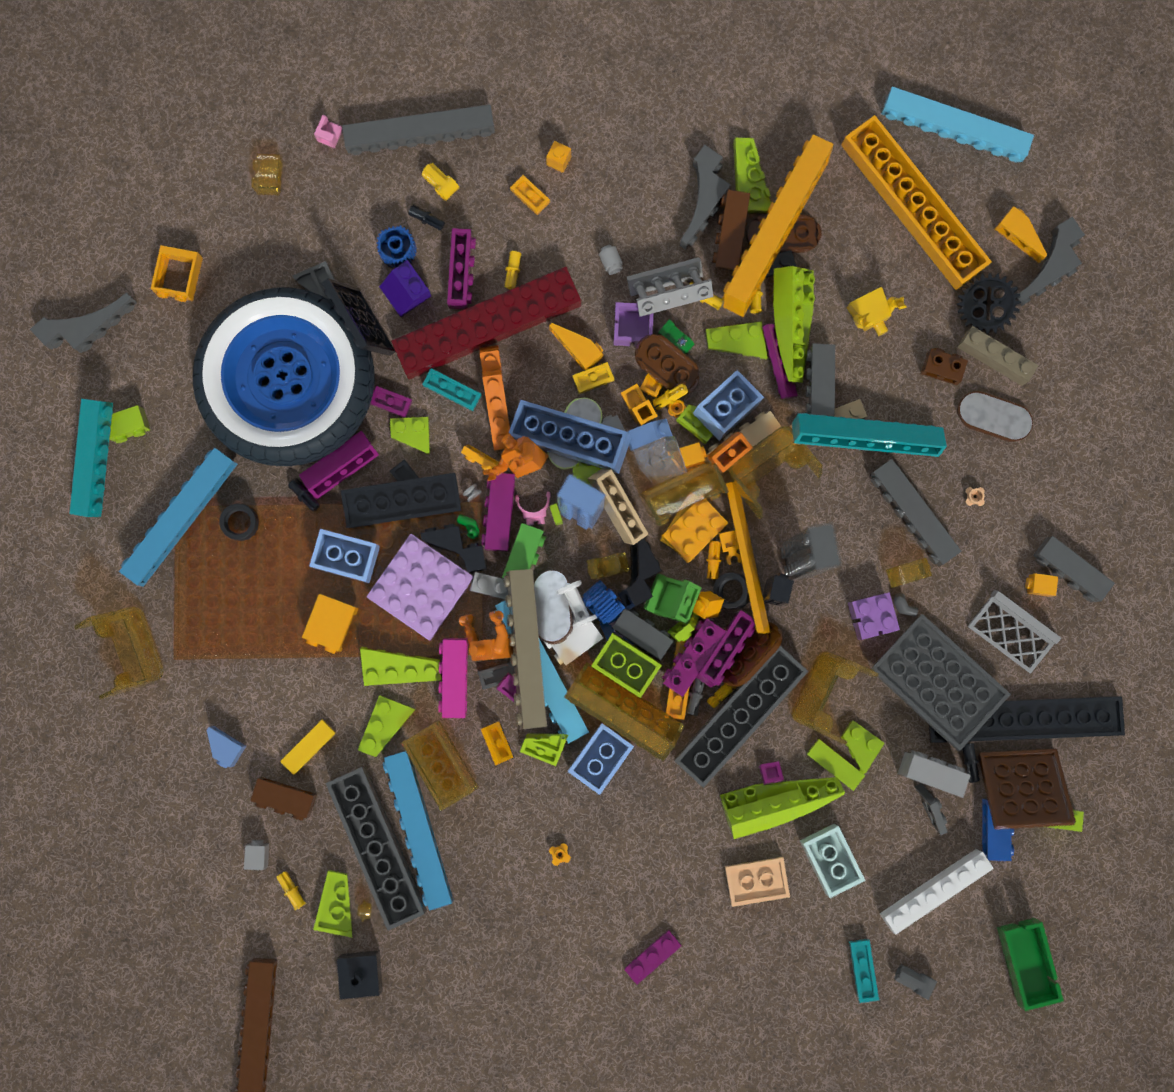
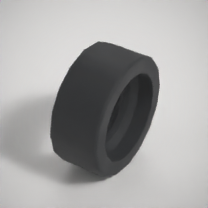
M236 503L229 505L223 510L220 515L219 524L222 532L227 537L233 540L244 541L255 535L258 530L259 519L252 508L245 504ZM237 511L247 513L251 521L248 530L240 534L231 531L228 525L229 517Z
M730 572L721 575L716 580L713 593L724 599L722 607L735 610L741 609L748 604L750 598L745 576ZM729 580H737L743 586L742 597L736 602H728L723 597V587Z

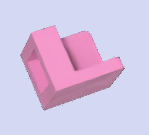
M322 115L314 135L318 142L335 148L343 128L329 122L327 116Z

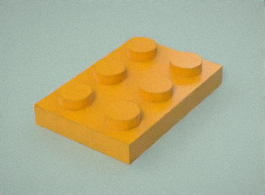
M700 496L661 536L686 563H689L728 522L703 496Z

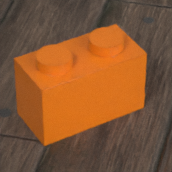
M736 431L710 452L707 457L718 471L724 473L753 447L742 433Z

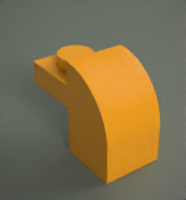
M638 384L620 393L629 409L628 411L639 426L658 416L649 399L646 400Z

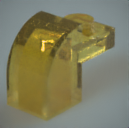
M626 552L587 560L588 573L591 579H602L630 571Z
M927 558L886 569L891 588L932 576Z

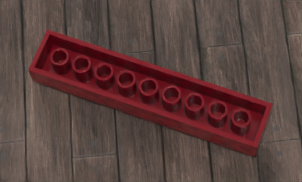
M563 267L396 338L391 342L403 370L410 380L429 372L431 368L436 369L478 351L481 347L490 346L581 307V298L567 267Z

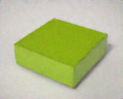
M557 504L550 505L555 525L563 524Z

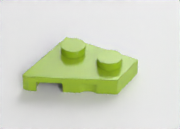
M692 612L688 624L678 622L667 632L678 642L681 640L685 641L692 635L691 632L695 629L700 616Z

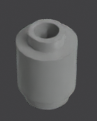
M607 245L601 248L599 257L605 271H608L609 275L620 272L623 269V263L616 247Z

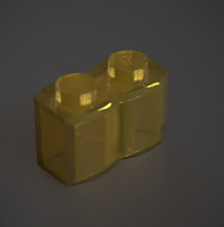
M257 154L256 159L253 160V170L256 172L255 176L251 179V186L257 195L280 196L283 160L280 155Z

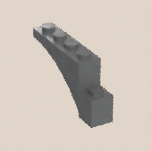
M706 145L703 146L694 158L692 165L696 168L698 199L693 219L680 241V246L685 250L689 245L691 247L698 239L696 235L699 231L703 232L709 224L707 221L709 217H714L720 208L718 205L722 201V195H726L727 190L730 189V184L717 176L723 167L721 164L723 157Z
M1073 216L1051 231L1053 235L1052 242L1042 268L1033 281L1019 293L1021 297L1016 299L1021 301V307L1031 301L1030 297L1034 294L1038 297L1046 292L1047 286L1051 285L1054 287L1062 282L1061 278L1063 276L1070 277L1078 272L1076 268L1082 262L1073 251V248L1081 243L1080 239L1085 234Z
M126 292L115 302L91 314L58 320H50L43 317L30 330L51 350L60 347L65 339L78 352H86L92 347L94 341L105 336L106 331L111 326L117 325L124 314L130 313L135 308L134 305L137 302Z

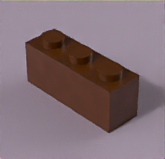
M260 777L257 779L250 801L254 802L256 807L263 809L270 807L274 809L275 813L285 815L286 812L293 814L292 818L304 820V818L310 817L317 794Z

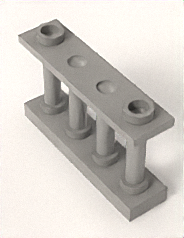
M699 257L627 276L630 295H639L640 297L636 299L640 317L713 297L711 279L705 281L701 279L703 271ZM690 280L694 281L693 284L686 286L682 283ZM671 285L676 286L675 289L665 291L664 288ZM657 289L658 293L647 296L646 292Z

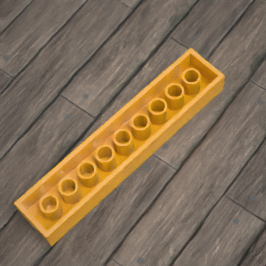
M875 115L845 136L841 144L842 148L955 290L983 271L992 262Z
M814 134L810 141H805L801 156L798 155L793 164V171L788 172L784 187L781 186L779 188L775 203L772 202L768 208L767 213L769 214L767 218L762 219L758 227L760 229L758 234L753 235L749 251H744L740 266H736L733 271L732 281H728L724 287V295L722 297V300H724L723 308L744 317L829 163L833 143Z

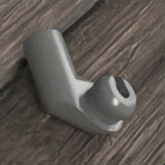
M897 593L893 599L897 611L901 614L916 617L918 608L909 606L905 595Z

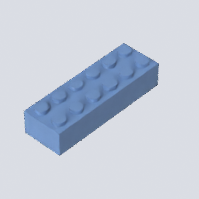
M520 400L509 433L515 440L526 436L542 450L599 468L612 469L615 473L620 472L632 438L626 431L524 400Z
M569 474L557 495L560 515L568 520H571V518L577 520V525L586 530L588 527L592 529L604 509L605 494Z

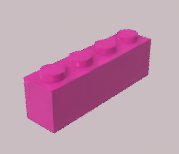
M444 638L443 643L439 644V654H443V662H439V674H442V681H439V693H442V701H439L438 710L442 712V718H466L468 639Z

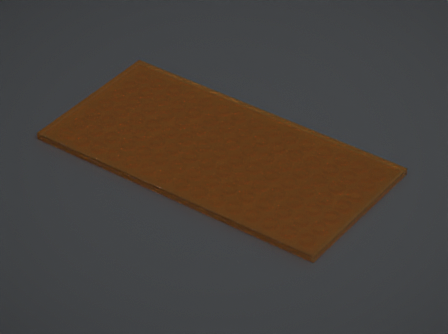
M461 502L462 511L354 528L346 527L343 504H320V507L314 512L306 505H247L258 515L259 526L255 535L244 541L233 540L227 537L220 528V515L228 506H205L175 545L174 660L361 657V647H367L372 650H385L386 652L396 654L403 653L408 656H443V654H439V644L443 643L444 638H467L466 628L460 625L459 618L470 614L473 615L471 625L474 627L478 641L483 640V594L469 591L471 583L431 641L367 598L371 589L410 534L467 572L465 562L458 553L426 543L422 540L420 533H424L425 529L436 527V530L444 529L445 525L455 524L456 527L459 526L461 528L464 549L467 548L468 544L478 543L481 546L482 502ZM243 511L234 512L228 520L229 528L234 533H244L250 526V517ZM459 514L477 521L480 530L477 538L470 539L467 536L466 526L457 523ZM320 529L375 543L380 546L370 583L309 566ZM319 594L359 608L357 614L353 616L345 636L342 651H336L335 654L325 651V646L320 644L317 647L306 643L307 639L302 638Z

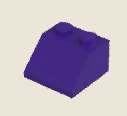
M408 260L392 270L379 286L400 317L431 297L429 289Z

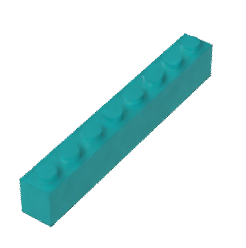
M798 413L792 423L795 444L939 457L947 447L944 428L932 425L924 426L883 422L880 420H863L860 418L811 415L807 413Z

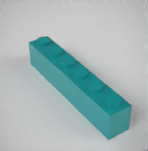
M81 399L69 514L84 517H101L113 413V403Z

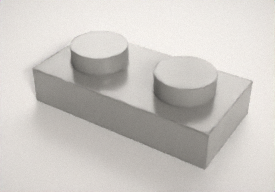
M478 572L473 573L469 591L505 600V596L508 595V589L504 587V579Z

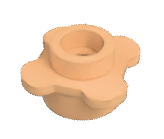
M968 487L965 490L967 494L965 502L968 506L973 504L978 506L984 505L985 491L982 487L974 489Z

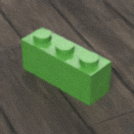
M521 524L502 576L503 579L508 571L531 569L532 565L537 564L539 554H537L539 546L543 547L546 536H543V530Z

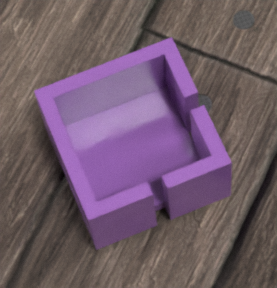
M616 302L614 345L631 346V343H634V346H637L644 336L653 334L654 313L640 317L637 303Z
M890 592L848 603L852 620L860 618L861 621L853 623L858 640L900 630Z

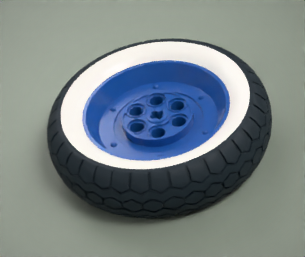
M280 287L264 289L236 300L219 313L208 326L200 340L194 359L193 390L195 400L208 428L219 441L236 454L251 461L270 466H296L310 463L337 450L352 437L363 422L374 392L375 372L371 351L359 349L355 345L354 337L343 324L345 321L342 316L336 313L333 301L317 293L298 288ZM288 355H293V359L290 362H285V358ZM270 360H274V365L267 368V363ZM301 368H307L304 375H299ZM283 374H286V375H287V376H285V378H286L285 380H282V379H281V378H283ZM269 378V384L262 386V381ZM302 386L301 392L294 394L295 387ZM283 391L282 398L276 399V393Z

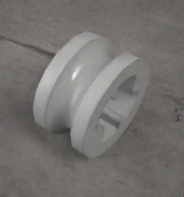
M476 484L470 486L462 494L467 496L468 502L472 501L482 492L476 488Z

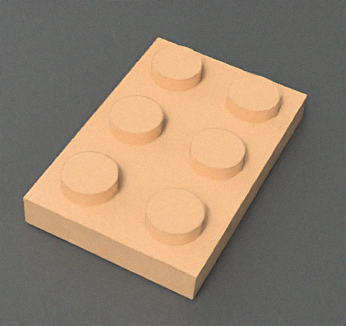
M783 857L725 866L732 907L790 897Z

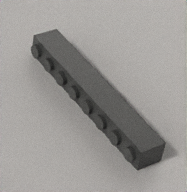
M491 104L342 125L345 148L348 154L351 153L352 155H359L364 151L379 152L385 148L395 150L400 146L415 147L421 143L431 145L436 143V141L442 140L444 142H451L456 138L471 139L473 136L478 135L487 137L495 133Z

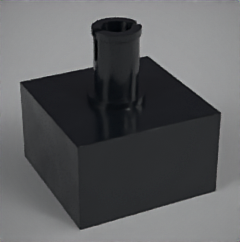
M380 950L340 954L337 958L340 1000L380 996L383 991Z

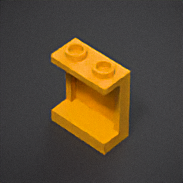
M319 594L302 638L307 639L306 643L317 647L320 644L325 646L324 650L330 653L341 652L343 649L342 644L353 616L357 614L359 608Z

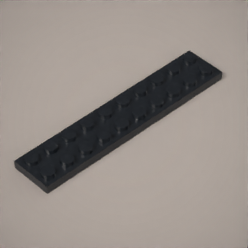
M1122 696L1004 701L968 742L1124 736ZM929 725L930 743L947 742Z

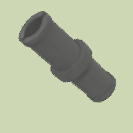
M697 678L694 679L691 692L688 694L690 697L686 714L698 716L700 701L704 696L702 695L704 683Z

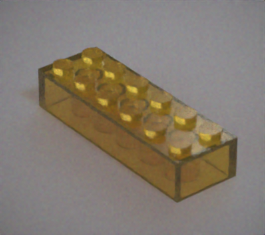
M588 662L585 663L564 696L572 704L577 705L586 711L587 714L594 716L604 725L611 727L621 736L628 738L637 746L645 749L663 762L675 747L685 726L642 697L639 698L602 674Z

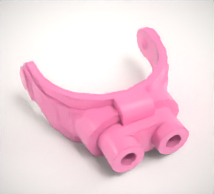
M549 491L546 494L547 503L545 507L535 513L522 509L519 504L518 495L515 496L517 506L522 511L523 518L526 519V525L532 526L534 522H537L538 525L545 524L544 517H546V510L549 507L551 497Z

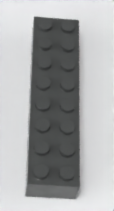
M833 523L806 528L782 543V547H780L782 559L785 558L786 562L784 574L789 575L791 580L813 577L841 566Z
M780 646L747 683L739 686L673 760L704 788L808 673V670Z
M366 765L327 782L328 791L387 930L389 931L424 915L427 911L426 906H424L421 894Z

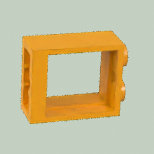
M160 245L150 289L160 298L168 299L169 296L174 297L175 300L180 302H186V300L193 301L203 258L198 252ZM169 259L192 263L186 292L163 288Z

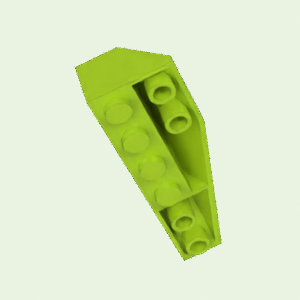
M795 266L774 268V320L778 346L788 381L803 383L815 300V276L813 270Z
M838 777L785 781L768 785L755 784L722 794L720 798L734 839L804 816L841 797L845 792Z

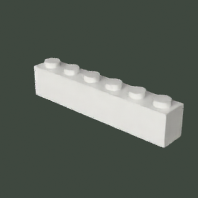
M975 849L879 914L894 934H898L994 868L984 853Z

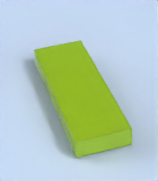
M817 739L807 752L809 757L833 776L838 777L852 791L855 790L865 777L864 774L820 739Z

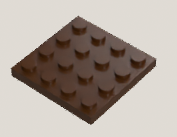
M1057 749L979 753L978 759L994 829L1070 826L1076 823Z

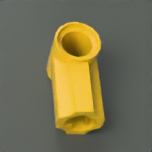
M433 163L428 164L421 173L422 177L434 187L437 194L445 201L459 189L456 181L449 175L446 176Z

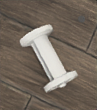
M580 580L571 584L568 583L565 587L557 590L558 595L565 594L577 620L572 625L574 629L582 625L586 626L588 622L597 619L596 614L589 615L577 587L581 585ZM580 611L584 612V617L582 618L578 615Z

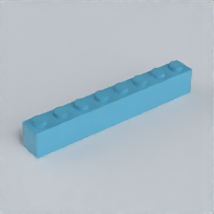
M892 87L888 93L881 113L887 119H896L902 121L907 126L914 125L920 127L925 132H935L942 138L949 137L955 139L960 144L967 143L973 145L977 150H987L995 156L1008 157L1013 162H1022L1027 157L1034 137L1033 134Z
M503 601L495 605V607L497 608L496 611H501L504 614L503 622L506 625L505 628L509 638L511 626L508 627L507 615H510L509 607H506V602ZM539 639L545 707L549 706L551 710L549 716L553 724L558 723L561 729L558 733L568 735L567 742L569 744L589 733Z

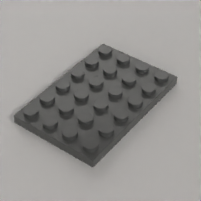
M923 614L915 620L870 669L957 751H960L1011 695Z

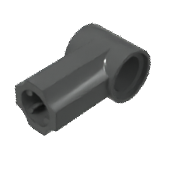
M902 964L898 967L894 977L895 981L907 986L927 1000L930 999L937 984V981L923 973L920 974Z

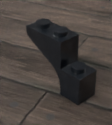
M455 524L445 525L444 529L436 530V527L425 529L424 533H420L422 540L426 543L458 553L463 558L468 573L487 570L483 546L473 543L468 544L467 548L464 549L461 528L459 526L456 527Z
M645 538L630 546L631 581L625 590L618 593L627 611L653 597L650 587L644 580L662 571Z

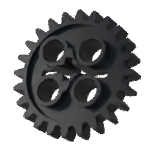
M989 272L988 278H985L983 274H981L980 280L973 277L974 283L967 282L969 288H962L965 294L958 296L959 299L963 300L957 303V306L962 307V309L958 310V314H964L960 318L961 321L967 320L965 323L966 327L972 325L982 332L986 330L987 335H989L990 330L997 334V328L1005 331L1004 325L1011 326L1009 320H1016L1017 318L1014 313H1020V309L1016 308V306H1020L1021 301L1016 299L1021 296L1018 293L1014 294L1018 287L1011 288L1013 281L1011 280L1006 283L1007 276L1000 279L999 273L996 274L995 278H992L991 272ZM991 287V301L993 304L990 305V320H986L988 288ZM998 290L1005 292L1002 298H995L994 293ZM977 291L985 292L984 297L981 299L975 298L974 295ZM997 309H1002L1004 314L1001 317H995L993 312ZM976 310H983L984 314L982 317H974Z

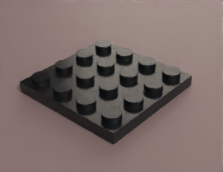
M329 278L322 282L325 287L324 292L326 296L332 299L335 304L334 309L336 313L342 316L345 321L343 323L345 328L352 333L353 341L359 349L388 356L396 353L360 289Z

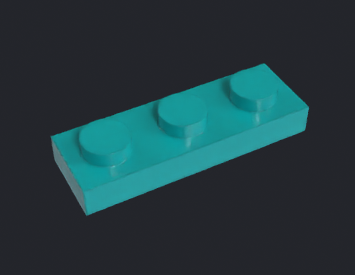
M432 368L422 384L423 387L471 411H474L482 396L481 393Z
M870 940L849 941L858 1002L879 1001Z

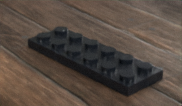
M456 473L341 490L347 528L462 511Z

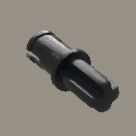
M415 204L409 209L408 215L418 219L423 225L428 224L438 230L443 229L445 222L432 215L431 211L423 210Z
M298 479L292 480L289 483V489L310 510L314 512L320 507V504Z
M968 743L962 748L965 761L963 764L966 766L967 774L971 775L969 782L975 783L980 780L977 766L979 760L976 759L974 743Z

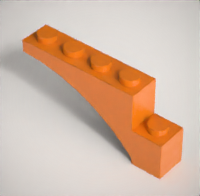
M496 345L480 348L482 378L494 451L505 449L506 446L501 440L510 430L499 346Z

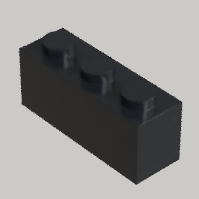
M781 573L768 578L763 592L764 602L777 606L789 604L794 580L789 579V575Z

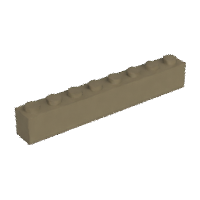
M533 569L508 571L506 576H504V587L508 589L505 602L510 612V615H507L508 627L511 626L509 645L513 646V654H511L510 659L511 665L515 669V674H512L513 685H516L517 691L514 694V703L518 705L516 724L520 725V729L547 727Z

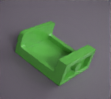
M658 573L651 588L653 597L646 601L644 609L655 615L688 624L702 587L688 580L679 581Z

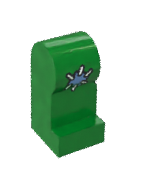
M670 319L658 332V335L667 338L685 355L694 346V342L681 332Z

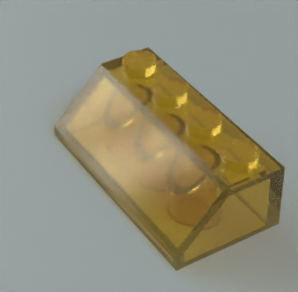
M440 720L401 743L440 811L479 788Z

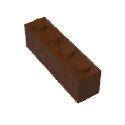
M727 190L726 195H722L721 206H724L723 214H719L718 220L721 230L720 233H716L715 239L718 249L717 252H713L712 263H715V268L734 271L735 267L739 266L750 193Z

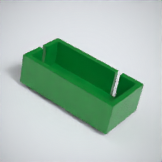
M1036 918L1019 921L1018 925L1011 923L997 927L1017 1005L1024 1011H1029L1064 1002L1060 985L1055 981L1058 980L1043 922Z

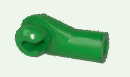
M459 514L457 523L466 526L467 536L470 539L477 538L480 533L477 521Z

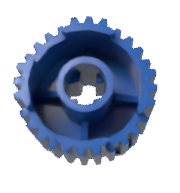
M401 225L399 227L396 226V228L392 226V228L388 227V230H381V234L379 233V237H377V251L382 261L388 266L391 265L392 268L394 266L395 268L407 260L409 263H412L411 260H414L417 247L409 230H406L405 227L402 228Z
M599 580L582 595V600L585 606L594 615L596 614L598 621L604 625L605 623L609 624L625 607L619 600L615 601L617 596L611 589L606 591L607 587Z

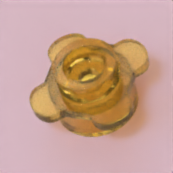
M365 899L362 900V904L358 905L357 916H360L361 922H364V919H370L372 904L366 903Z

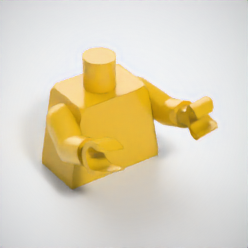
M880 287L850 302L846 308L853 316L857 328L867 331L874 327L877 335L881 336L888 332L884 322L891 317L894 309L899 308L901 310L907 308V306L904 304V296L900 298L890 297L887 300L883 288Z

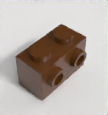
M934 348L927 352L921 374L958 385L962 382L968 360L963 359V356L959 354L950 355L945 353L943 349Z

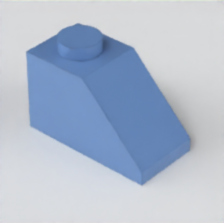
M666 418L627 431L632 437L629 444L631 451L660 444L673 436Z
M215 726L208 727V739L212 756L217 760L216 763L224 768L235 766L246 745Z

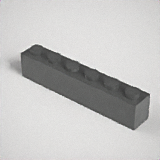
M893 459L870 474L873 485L882 490L883 498L886 502H891L895 508V514L899 518H903L906 522L905 527L911 534H915L918 538V545L922 549L927 550L930 554L928 557L933 564L938 566L944 565L962 552Z

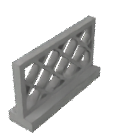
M994 590L990 595L991 597L973 618L968 627L1031 674L1052 646L1060 641L1061 637L1001 592ZM992 603L999 606V615L989 616L988 608ZM1012 616L1015 626L1004 627L1003 617ZM1000 617L1001 628L991 629L989 618ZM986 619L988 630L979 631L974 625L978 620ZM1027 627L1030 630L1031 638L1020 639L1019 628ZM1016 629L1017 639L1006 641L1005 630ZM1002 631L1003 641L994 642L991 632ZM1043 639L1048 643L1043 650L1036 651L1034 640ZM1031 641L1032 651L1022 652L1021 642ZM1017 642L1019 653L1010 654L1007 650V644ZM1033 654L1034 661L1027 667L1023 664L1022 655Z

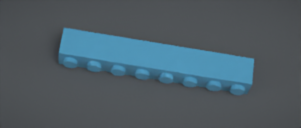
M214 448L205 455V461L201 466L198 465L194 469L193 476L181 486V492L178 496H174L170 500V506L158 516L154 527H150L147 530L144 540L134 547V553L121 564L122 568L119 572L137 586L144 587L238 465L218 449Z
M406 750L384 758L383 768L385 773H389L390 781H388L390 791L394 792L396 797L394 800L396 811L400 810L402 817L399 819L400 826L407 834L405 842L407 848H411L413 854L411 856V863L413 868H417L418 871L416 879L418 886L423 888L422 900L424 906H428L430 911L452 904L454 899L410 752Z

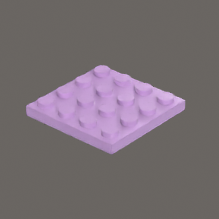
M410 534L371 589L367 598L431 641L472 582L473 576Z

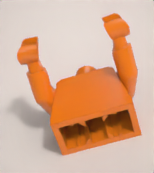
M508 433L501 440L506 447L501 454L498 465L492 469L484 470L483 474L489 475L487 481L495 480L496 476L507 471L509 467L512 473L515 474V477L519 478L541 469L548 458V454L528 437L523 436L515 440Z
M495 611L489 613L490 619L495 622L497 632L496 639L478 641L474 627L471 625L473 621L472 614L459 618L460 625L466 628L465 633L472 661L510 658L511 654H513V646L509 645L507 630L504 623L501 622L504 617L503 612Z

